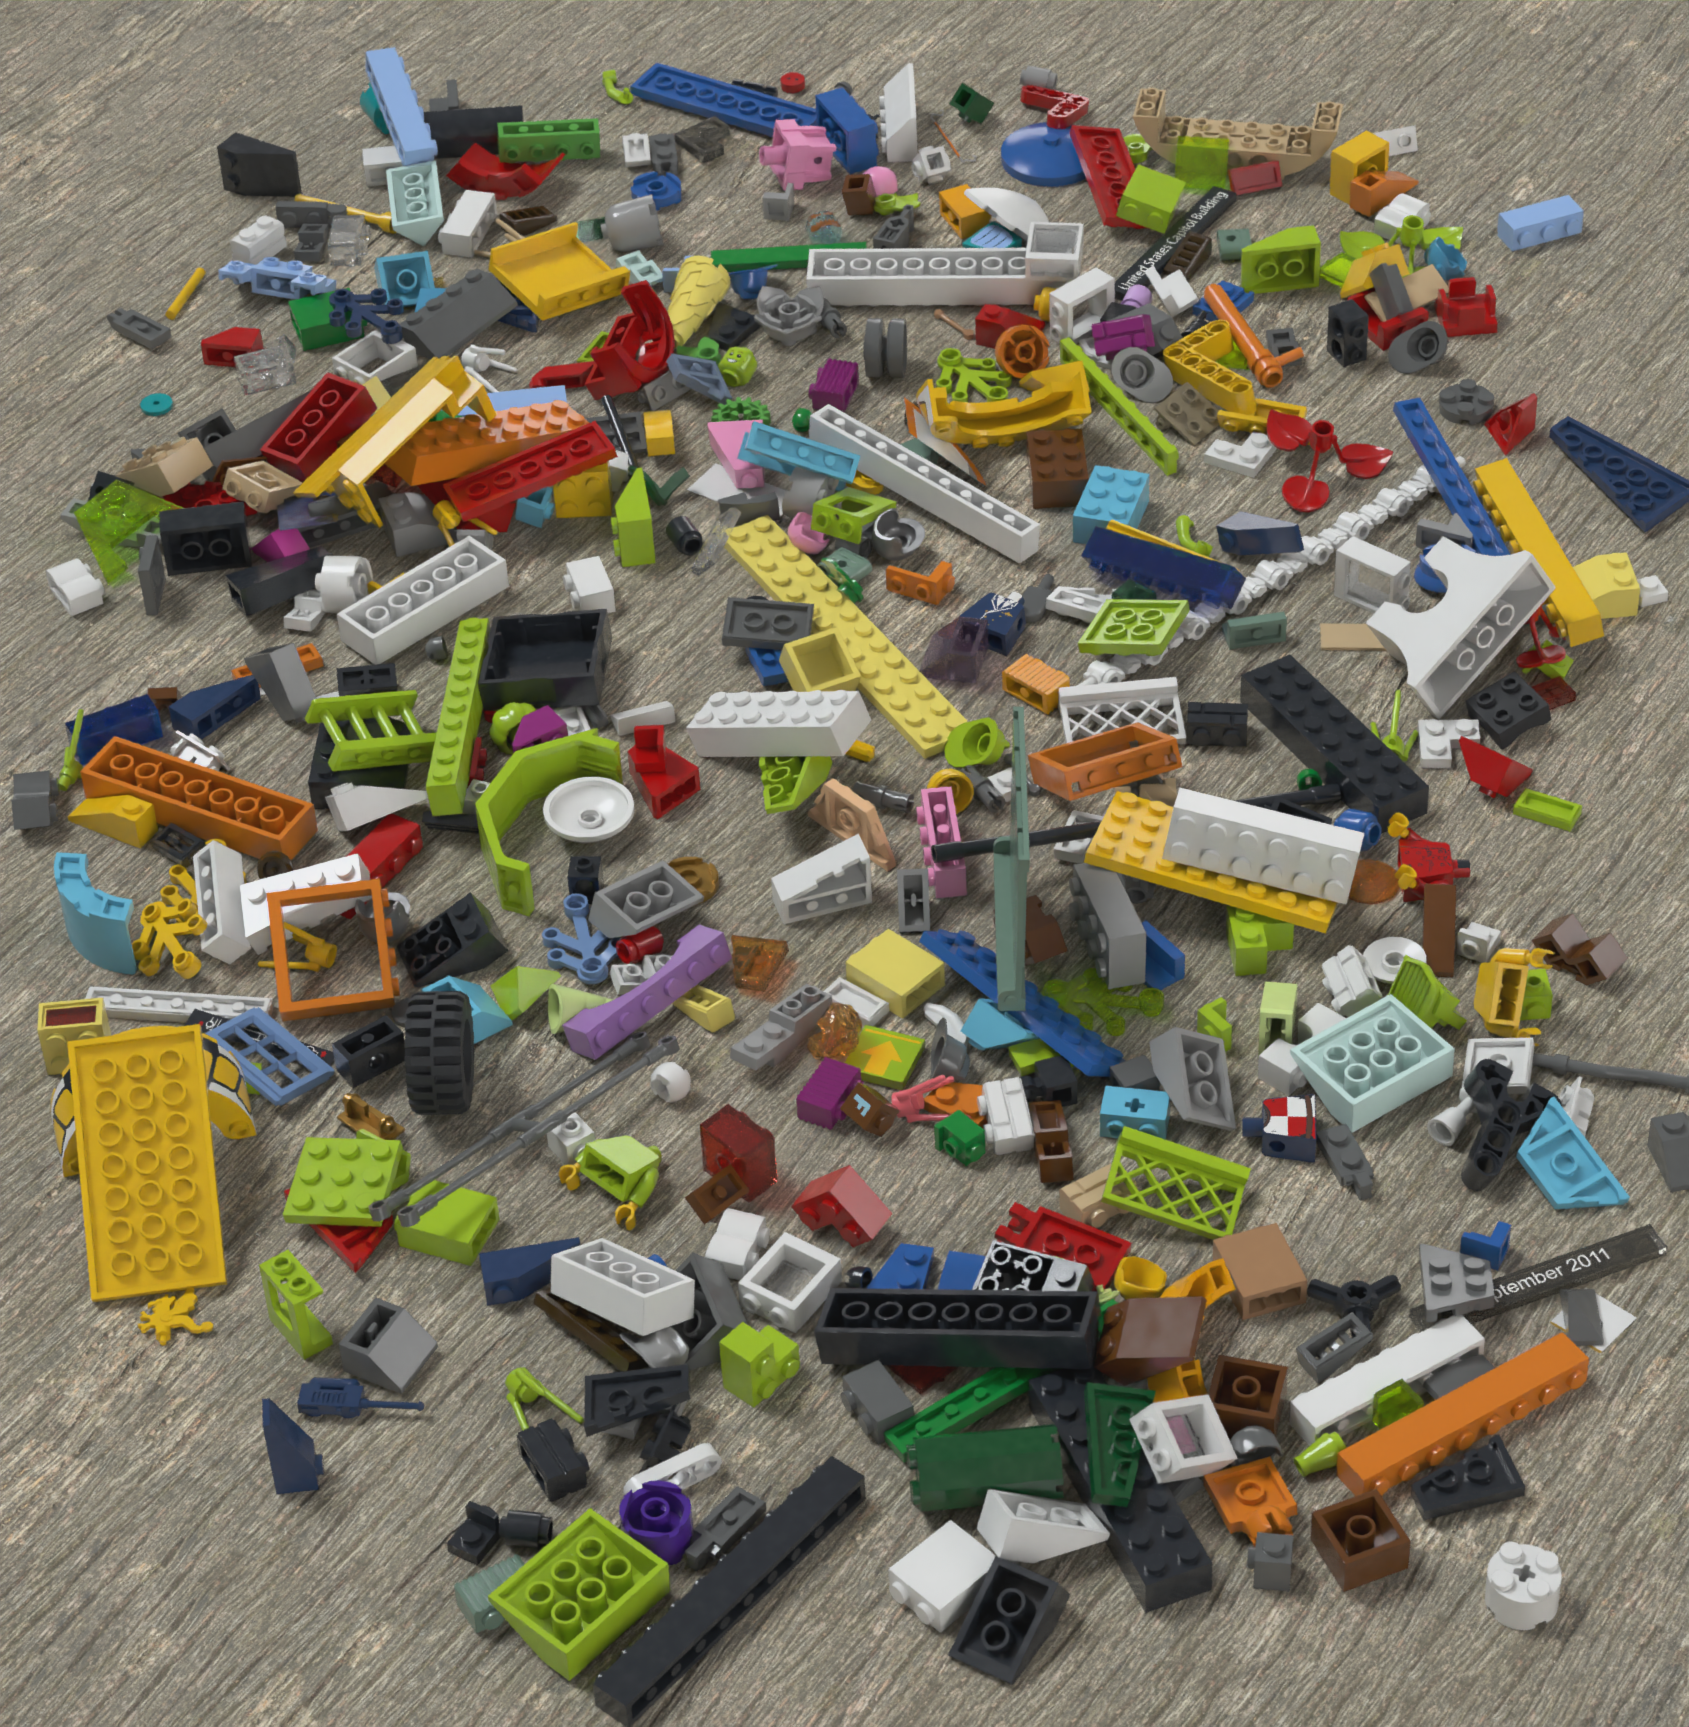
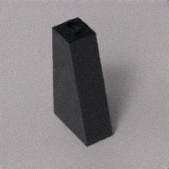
M322 546L227 574L225 576L231 600L245 616H250L298 594L316 588L315 577L317 573L322 571L324 557L334 555Z

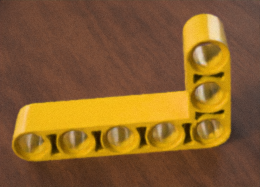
M1225 320L1212 321L1164 349L1165 365L1170 369L1173 381L1181 385L1188 382L1203 397L1229 412L1250 415L1256 411L1257 405L1252 382L1215 362L1234 349L1229 322Z

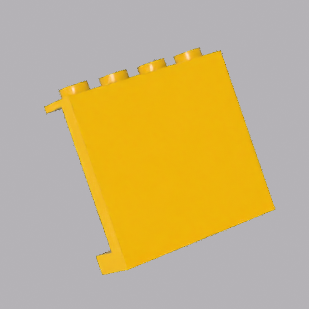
M577 222L492 248L490 251L488 270L542 321L622 295L620 293L622 287L629 285L630 270L625 266L612 270L577 238Z

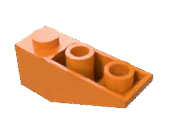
M1367 170L1351 181L1349 208L1370 217L1390 204L1396 196L1406 193L1418 184V180L1399 171Z

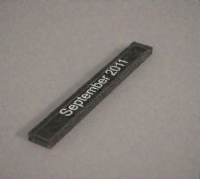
M1648 1224L1493 1279L1494 1307L1480 1311H1470L1462 1316L1470 1324H1474L1558 1294L1560 1289H1572L1667 1255L1668 1246L1652 1225ZM1424 1304L1410 1309L1409 1318L1421 1333L1434 1326L1439 1320L1447 1319L1454 1314L1452 1313L1453 1310L1437 1313V1321L1426 1322Z

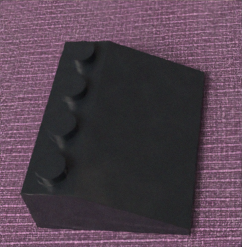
M388 717L399 736L411 735L405 722ZM375 718L362 719L372 738L385 737ZM349 720L336 721L346 741L360 740ZM320 723L308 779L311 803L314 804V809H330L325 797L332 795L330 789L344 783L352 782L353 786L405 789L410 764L332 771L328 761L335 744L324 724Z

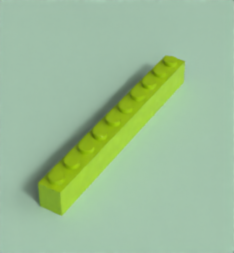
M473 617L461 620L459 623L426 782V791L432 816L463 813L475 738L478 735L483 710L478 680L483 659L489 649L488 638L491 629L489 618L478 619Z

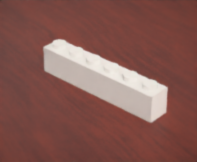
M1453 1315L1447 1319H1441L1425 1331L1411 1335L1406 1341L1392 1348H1386L1379 1355L1368 1361L1358 1363L1351 1370L1335 1378H1329L1313 1390L1296 1396L1294 1400L1290 1401L1289 1424L1309 1446L1325 1432L1331 1434L1335 1431L1342 1437L1425 1393L1426 1390L1422 1387L1424 1381L1440 1370L1472 1356L1484 1355L1485 1338L1462 1315Z

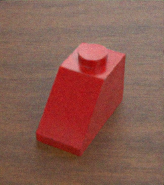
M233 327L205 338L200 343L204 365L255 369L264 351L261 329Z

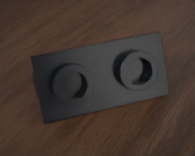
M677 1405L672 1406L667 1415L663 1413L659 1415L652 1429V1432L657 1434L654 1441L647 1440L639 1458L645 1460L639 1473L643 1472L646 1467L651 1468L679 1455L680 1451L670 1447L669 1444L679 1450L682 1449L691 1431V1421L685 1416L678 1417L673 1414Z

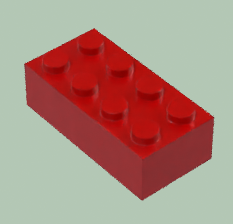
M327 372L262 446L260 451L264 457H267V462L270 465L303 483L337 450V441L359 429L368 421L378 407L364 385Z

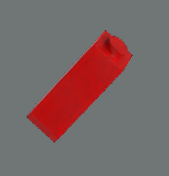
M635 745L627 751L629 773L655 819H660L701 790L699 767L666 747V772L636 773Z

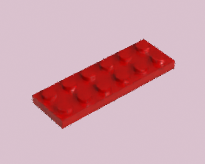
M1072 125L1069 134L1103 225L1109 227H1132L1135 229L1147 228L1116 216L1122 195L1135 172L1134 164L1120 129Z
M593 421L442 486L445 495L462 521L465 522L496 508H501L519 498L527 497L545 487L553 486L557 482L571 476L579 475L583 471L597 465L605 464L609 460L616 458L617 453L615 447L596 421Z

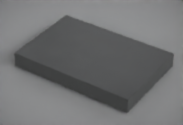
M728 597L722 645L782 650L784 644L811 635L814 604Z

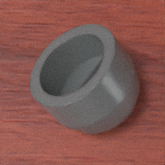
M443 636L432 638L427 642L425 650L429 658L433 660L448 658L447 646Z

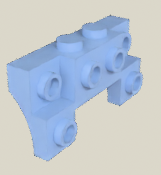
M265 257L256 265L242 261H230L219 270V280L230 278L236 285L251 282L252 293L295 300L305 297L310 292L311 295H316L317 293L322 294L336 290V280L327 279V276L312 273V266L303 265L301 261L283 262L279 261L276 257Z

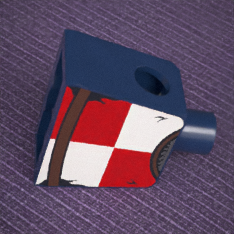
M1315 1094L1265 1099L1262 1102V1118L1242 1117V1137H1262V1154L1265 1156L1315 1163Z

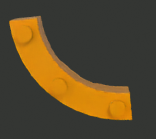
M1221 1258L1211 1261L1177 1280L1159 1298L1202 1296L1207 1299L1206 1309L1208 1305L1236 1290L1225 1261ZM1194 1359L1191 1362L1147 1378L1149 1390L1156 1391L1153 1403L1208 1395L1199 1359Z

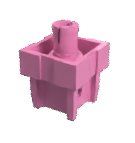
M795 119L775 120L772 146L760 147L759 160L761 165L770 166L783 190H786L788 183H793L794 190H803L805 182L831 180L832 156L837 146L829 142L826 137L825 127L798 126Z

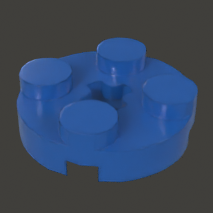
M658 171L641 174L633 180L631 198L635 199L652 194L656 210L659 211L662 207L681 202V181L676 175L666 172V176H658Z

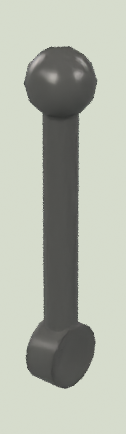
M1008 753L1005 755L1004 761L1011 766L1012 753ZM1026 775L1029 794L1031 796L1040 795L1041 787L1038 784H1033Z

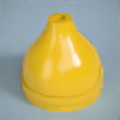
M952 768L942 769L930 778L927 789L951 786L956 814L964 811L972 801L974 795L972 782L964 773Z

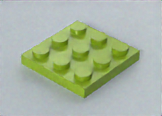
M1106 599L1079 640V653H1091L1092 655L1118 654L1120 656L1131 654L1162 655L1190 611L1188 600Z
M306 1137L283 1212L285 1223L381 1227L383 1220L373 1221L368 1207L378 1200H385L391 1194L403 1151L401 1140Z

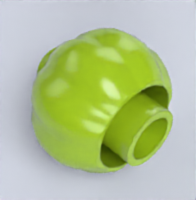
M512 702L506 704L494 714L489 734L501 752L513 755V747L507 742V736L513 744L522 717L537 710L531 704Z

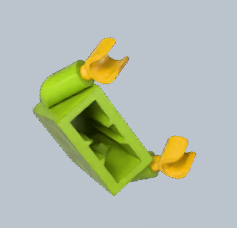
M627 1135L609 1139H596L586 1143L585 1149L574 1159L576 1161L574 1165L566 1164L559 1169L561 1183H566L570 1191L577 1189L581 1184L579 1177L581 1172L620 1201L625 1202L628 1200V1205H621L616 1209L615 1218L618 1225L623 1218L628 1217L625 1223L626 1230H632L637 1222L635 1216L636 1209L643 1207L659 1179L658 1166L662 1160L660 1149L654 1145L646 1147L633 1137Z

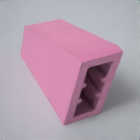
M763 420L708 422L710 446L737 489L764 487L765 468L737 459L745 432H750L753 421L763 424Z

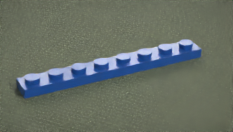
M1421 398L1395 402L1393 412L1452 515L1457 513L1473 534L1472 549L1478 554L1488 556L1511 555Z

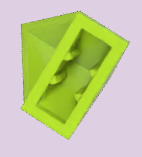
M516 966L490 985L499 1007L511 1020H514L527 1010L561 975L558 971Z

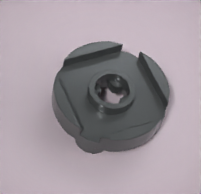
M1463 379L1460 381V384L1451 385L1439 393V411L1448 421L1460 424V420H1469V424H1478L1484 422L1492 415L1494 394L1486 388L1476 385V382L1472 379Z

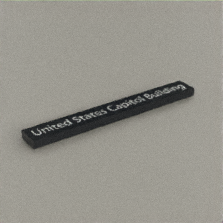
M1213 186L1115 281V299L1122 301L1128 289L1133 285H1142L1147 288L1151 282L1145 270L1154 266L1158 274L1161 275L1185 236L1189 232L1202 235L1236 201L1237 193Z

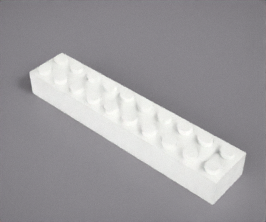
M1027 248L809 249L807 288L820 287L823 297L829 301L830 305H843L846 307L853 305L982 306L985 304L1003 306L1027 304L1034 306L1035 295H1041L1043 288H1060L1069 282L1025 280V255ZM1037 248L1036 252L1072 254V249Z

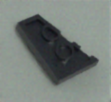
M683 1364L585 1376L584 1429L586 1437L690 1400L689 1365Z
M1497 1434L1490 1438L1489 1444L1476 1451L1473 1448L1463 1454V1459L1451 1466L1444 1465L1411 1484L1410 1494L1424 1521L1525 1496V1485L1500 1435Z

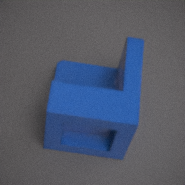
M1498 1221L1491 1237L1475 1232H1464L1461 1237L1460 1253L1490 1261L1491 1269L1498 1271L1509 1249L1511 1224Z

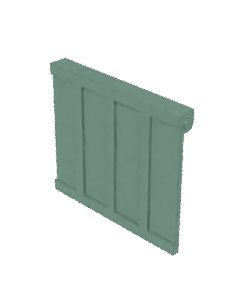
M1013 707L1010 836L999 837L993 844L998 1011H1025L1026 1003L1024 966L1027 872H1029L1030 853L1024 707Z

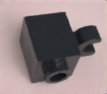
M1062 1055L1035 1061V1078L1029 1076L1021 1077L1027 1103L1040 1096L1042 1102L1060 1100L1062 1107L1078 1104L1077 1079L1069 1061Z

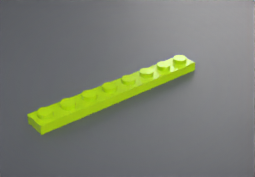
M1070 337L1060 340V363L1063 365L1082 360L1090 395L1167 476L1177 473L1179 454L1175 445H1171L1163 433L1151 424L1149 418L1144 416L1137 409L1134 402L1130 401L1123 394L1122 390L1113 384L1108 375L1096 366L1094 360L1090 359L1079 345L1077 346Z

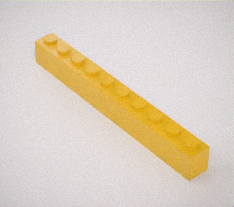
M1505 458L1475 468L1477 480L1473 481L1475 492L1478 497L1482 496L1486 511H1491L1495 527L1500 526L1504 542L1509 541L1511 554L1523 550L1533 554L1556 587L1542 605L1546 604L1548 617L1551 622L1555 621L1560 638L1565 637L1570 647H1574L1604 637L1599 610L1508 459Z

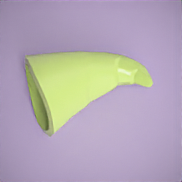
M551 984L548 991V1019L551 1033L564 1032L562 1025L583 1009H592L614 999Z

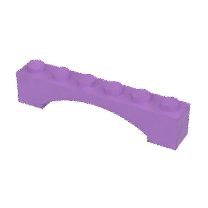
M702 925L696 926L677 940L679 947L674 955L648 980L610 1002L592 1009H583L564 1023L562 1026L571 1050L596 1060L731 960L732 956L724 933Z

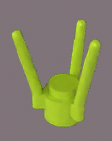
M1396 690L1390 735H1387L1382 742L1402 761H1407L1409 751L1418 736V731H1413L1406 745H1404L1401 737L1397 735L1401 691ZM1371 722V731L1380 739L1376 723Z
M519 1367L508 1374L505 1385L510 1393L506 1396V1399L512 1405L522 1431L529 1428L520 1402L530 1403L538 1395L546 1397L578 1423L584 1422L583 1417L545 1388L528 1369Z

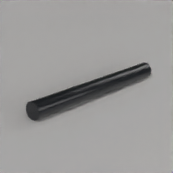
M605 395L601 398L619 448L621 452L629 454L628 466L631 465L639 468L613 399L610 395Z

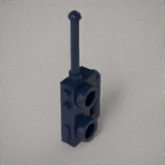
M314 1377L309 1383H302L297 1407L299 1413H304L311 1417L326 1414L341 1415L343 1418L350 1419L360 1416L361 1410L368 1409V1407L413 1409L420 1412L424 1409V1403L421 1401L419 1403L370 1401L369 1399H364V1387L360 1386L359 1381L356 1379Z

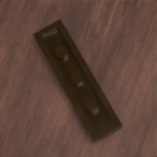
M551 1288L536 1292L534 1305L544 1311L549 1318L556 1320L565 1327L570 1334L589 1345L595 1353L602 1355L614 1364L619 1371L640 1370L649 1367L643 1357L620 1337L622 1331L605 1318L551 1293Z

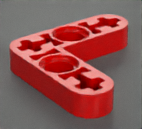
M1033 85L1021 88L1020 101L1022 103L1050 109L1047 112L1046 125L1055 129L1068 128L1088 113L1089 99L1086 97Z

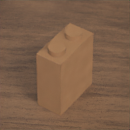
M1277 1223L1256 1227L1248 1231L1226 1235L1213 1240V1261L1221 1258L1225 1261L1236 1288L1229 1295L1242 1320L1306 1303L1307 1278Z

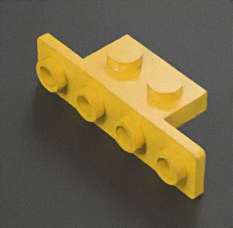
M1255 398L1257 409L1250 415L1218 410L1217 414L1219 426L1227 431L1236 432L1240 430L1250 432L1251 434L1257 432L1267 435V418L1271 409L1306 419L1307 407Z

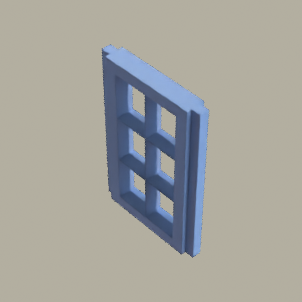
M259 1007L252 1008L205 1033L216 1039L218 1045L227 1052L231 1051L242 1068L245 1081L275 1106H281L329 1080V1077L334 1075L335 1070ZM253 1024L267 1037L256 1042L242 1029ZM235 1034L249 1047L238 1052L223 1039ZM274 1042L287 1052L289 1056L277 1060L263 1047ZM257 1052L271 1065L260 1071L245 1057ZM297 1061L311 1074L300 1079L286 1065ZM278 1070L293 1083L282 1089L268 1075Z

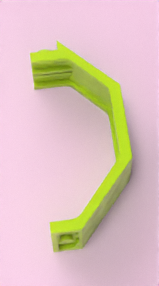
M598 728L515 751L475 803L481 850L502 909L525 916H530L535 909L529 863L505 856L500 846V840L527 804L533 800L548 796L555 788L565 782L582 777H603L623 785L619 742L599 737Z

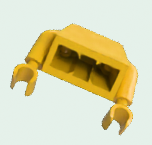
M1502 948L1496 952L1490 962L1480 964L1473 1004L1474 1009L1482 1016L1487 1031L1504 1038H1530V1035L1541 1034L1540 1029L1536 1027L1519 1029L1529 969L1527 965L1530 963L1533 967L1551 969L1552 965L1543 963V957L1546 954H1554L1552 951L1535 948L1530 953L1528 949Z

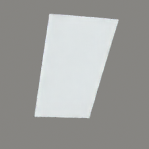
M714 464L687 489L718 502V499L745 492L748 499L775 492L778 497L780 516L783 515L782 503L785 490L765 482L764 487L737 489L725 468L719 464Z

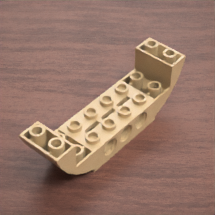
M1141 88L1133 120L1146 143L1166 160L1182 167L1183 172L1228 175L1229 169L1277 160L1280 164L1281 179L1284 180L1286 175L1299 172L1311 166L1331 147L1338 132L1343 104L1331 101L1318 102L1312 128L1303 125L1298 127L1284 126L1278 123L1271 125L1259 124L1257 122H1233L1232 120L1220 121L1208 120L1206 118H1183L1181 116L1169 117L1166 116V90Z

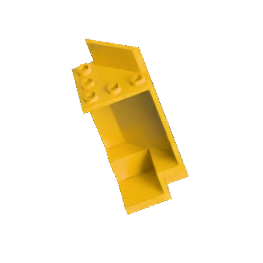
M454 355L452 358L442 356L440 359L433 357L312 473L293 494L297 497L317 498L324 490L330 495L334 492L339 496V501L346 508L350 509L353 507L365 523L369 524L372 522L380 529L383 523L363 483L441 410L454 418L462 409L468 406L490 422L497 414L484 385L464 371L458 355Z

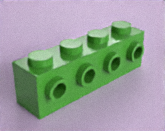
M598 118L497 123L500 163L553 160L562 152L566 155L561 161L567 159L589 160L600 158Z

